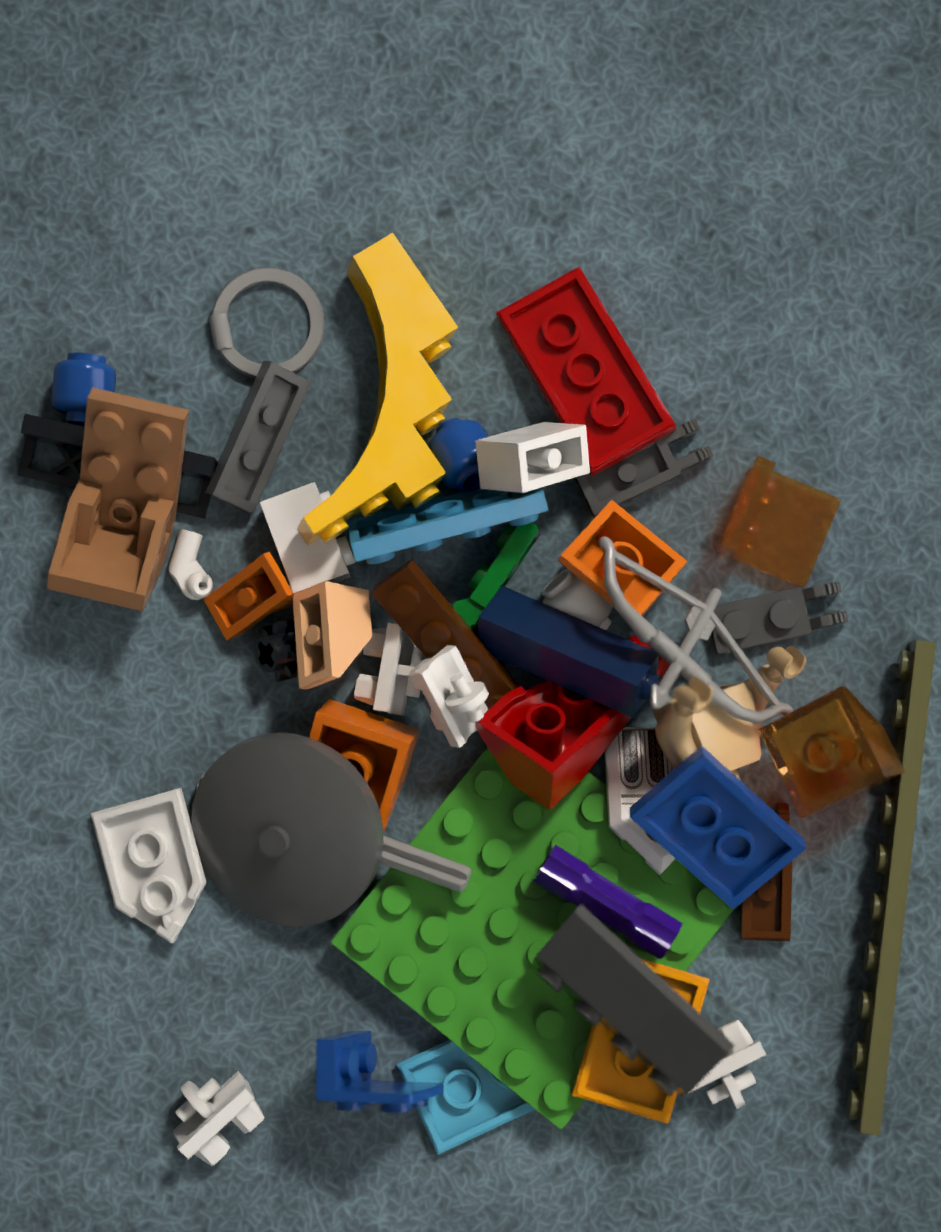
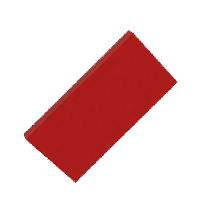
M580 267L573 269L496 312L497 319L559 423L586 425L591 477L676 430L675 422Z

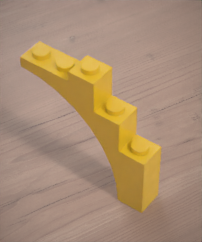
M393 233L354 255L346 271L348 278L364 304L376 341L380 374L377 413L367 447L356 467L331 496L302 518L297 531L307 545L319 538L324 543L333 540L349 528L346 521L361 512L366 518L389 502L386 495H388L397 510L411 502L415 508L422 506L440 492L436 486L446 474L421 435L429 433L446 419L443 413L449 406L452 398L427 362H434L452 348L449 341L452 339L458 326Z

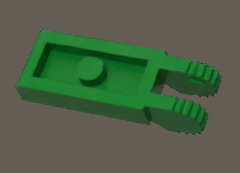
M531 522L519 526H511L509 524L505 528L495 545L496 548L501 550L491 566L483 563L471 579L468 587L474 592L470 598L456 601L452 606L473 632L474 628H478V617L501 586L505 587L540 536L539 528Z

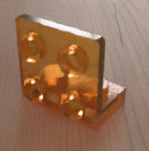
M757 456L748 469L715 552L798 587H804L810 578L839 507L840 500L828 493L774 472L775 462Z

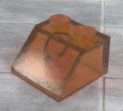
M841 686L759 729L800 818L823 813L905 773L884 727L846 686Z

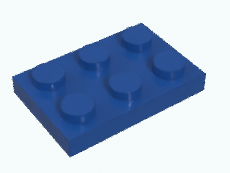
M702 745L629 808L630 818L732 909H735L806 849L804 838Z

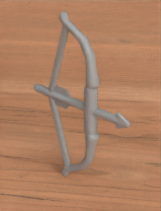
M601 537L599 539V546L604 551V586L614 608L628 623L640 642L647 643L650 648L670 664L659 686L656 684L651 686L652 708L659 709L671 702L672 699L668 694L680 673L688 682L692 677L696 676L712 687L714 694L710 703L721 708L733 718L760 724L779 714L786 717L792 716L793 708L789 704L779 702L714 613V609L721 598V591L718 588H713L703 603L617 552L613 542L608 537ZM615 562L691 606L684 620L688 633L680 648L665 633L657 630L643 618L625 599L616 581ZM713 629H715L767 700L770 707L757 712L742 707L711 680V676L689 657L697 640H708Z

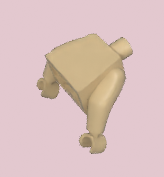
M789 646L786 649L774 647L769 650L766 656L767 662L770 665H763L757 671L774 693L783 681V676L786 679L796 677L804 669L807 661L806 657L794 646ZM694 676L689 680L688 686L680 685L674 689V699L669 704L659 709H652L657 722L655 732L659 745L674 769L702 745L740 780L737 769L760 760L762 755L760 736L763 722L755 724L733 718L721 708L710 703L714 694L713 688ZM750 678L747 681L719 686L728 696L744 708L758 712L764 710L767 706V700Z

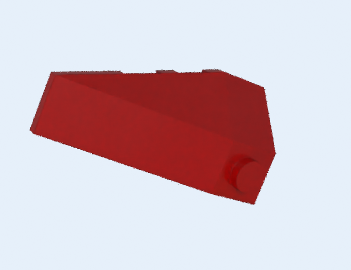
M636 635L627 638L632 642L653 650L647 643L640 642ZM659 656L657 674L662 676L663 679L670 664ZM546 680L528 690L521 686L507 692L484 713V717L475 723V728L510 783L548 810H551L584 778L632 717Z

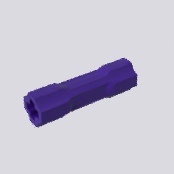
M557 845L553 846L533 879L535 883L561 899L572 902L578 907L581 904L594 917L622 933L627 940L658 959H662L667 953L683 924L654 905L643 902L593 871L586 863Z

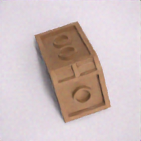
M92 388L87 397L80 479L67 504L48 572L47 589L144 611L167 559L175 526L189 416L188 409Z

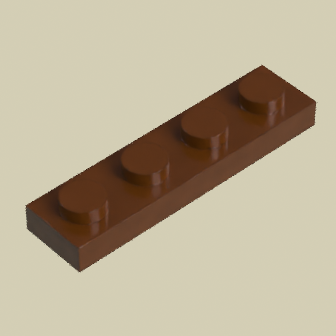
M412 559L374 586L371 594L427 659L432 658L447 645L457 647L474 682H483L489 693L484 701L488 710L507 692L520 687Z

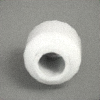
M565 569L556 575L542 591V595L545 597L543 603L604 630H607L611 624L608 616L613 605L569 569Z

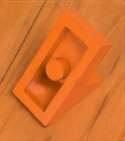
M267 552L203 600L226 641L242 635L269 614L291 607L293 605L294 593L270 552Z

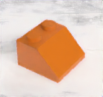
M613 500L603 508L557 560L611 605L613 603L604 586V551L599 546V539L601 537H608L613 542L617 552L669 583L675 579L688 562ZM615 562L616 581L625 599L643 617L665 591Z
M328 699L316 712L309 738L331 747L344 756L360 772L378 804L384 833L407 776L421 729Z

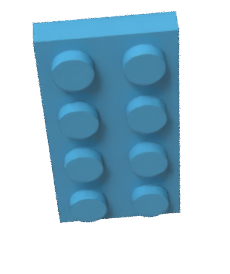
M542 488L524 493L478 489L466 493L459 490L434 497L418 508H415L410 503L400 510H397L395 507L373 513L366 518L361 516L347 520V524L349 526L348 531L355 561L366 559L368 564H377L394 558L395 551L414 547L415 551L434 549L443 544L442 539L459 534L465 539L479 537L491 531L490 526L509 521L511 526L525 525L537 520L538 513L548 511Z

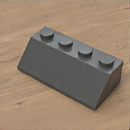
M581 904L533 959L540 965L535 971L536 974L554 991L558 992L562 987L566 989L577 1000L573 1008L592 1026L595 1027L601 1022L615 1035L610 1042L626 1058L633 1061L638 1056L652 1069L648 1074L649 1079L668 1096H671L675 1091L681 1097L688 1095L735 1046Z

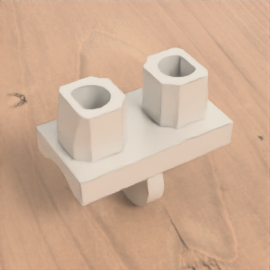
M388 623L387 629H372L373 637L363 648V655L382 658L379 677L360 674L356 680L354 698L373 705V710L404 716L407 696L419 698L421 691L415 689L409 673L426 657L416 648V645L398 624Z
M447 645L432 658L424 659L409 673V677L415 689L422 690L431 707L430 718L436 729L444 732L451 747L460 748L466 743L468 737L477 730L475 723L484 717V713L488 710L484 701L489 693L483 682H474L457 647Z
M734 1020L717 1030L735 1046L692 1091L721 1078L722 1084L706 1091L711 1103L715 1104L730 1097L734 1106L738 1109L746 1105L740 1091L756 1084V1080L751 1070L734 1078L731 1072L765 1056L766 1053L760 1041H753L740 1021Z
M239 1071L222 1086L214 1078H211L199 1089L188 1080L180 1088L187 1101L175 1111L183 1122L173 1130V1134L179 1142L178 1150L187 1159L195 1154L210 1166H214L227 1154L230 1148L228 1141L219 1131L232 1121L246 1134L263 1121L264 1115L255 1100L249 1082Z

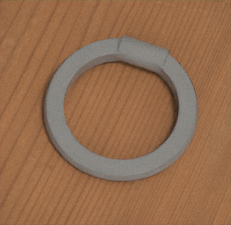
M257 268L238 275L222 289L214 303L212 315L208 316L215 352L220 353L222 358L237 372L256 379L262 364L250 361L236 351L232 341L227 313L232 302L245 289L261 283H276L286 286L298 294L309 312L310 332L306 343L295 356L277 364L294 374L299 372L315 357L324 336V312L316 293L300 277L282 269Z

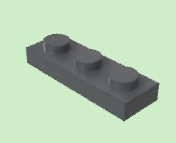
M263 361L205 493L242 511L254 513L310 386V381L271 361Z

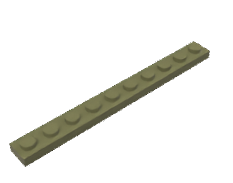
M921 640L909 642L908 651L901 650L897 662V679L904 680L902 699L895 698L891 714V726L899 728L897 747H889L886 758V775L893 776L891 796H883L880 810V823L888 825L886 845L878 844L875 854L874 869L875 873L882 874L880 893H872L869 905V921L876 923L874 942L866 943L863 958L864 971L871 972L869 991H861L858 1001V1020L865 1021L863 1041L855 1040L852 1053L853 1070H860L858 1089L849 1090L846 1106L847 1119L854 1120L853 1128L860 1134L880 1136L936 642Z

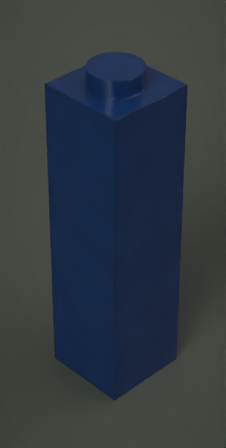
M501 586L478 617L477 637L494 657L632 718L635 717L644 702L651 703V686L653 684L659 686L662 680V676L657 674L659 663L657 652L507 587Z

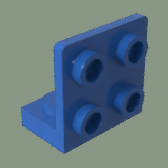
M348 1031L316 1039V1101H334V1110L356 1111L363 1110L364 1105L381 1104L382 1112H411V1107L428 1106L429 1098L444 1094V1083L371 1080V1073L374 1072L377 1061L376 1047L371 1043V1031Z

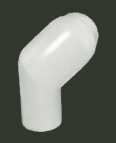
M180 529L168 571L184 596L191 600H199L207 597L213 589L212 578L205 573L196 560L203 536L192 531Z

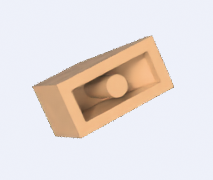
M323 581L294 593L293 609L299 689L308 690L340 678L373 637L369 590Z

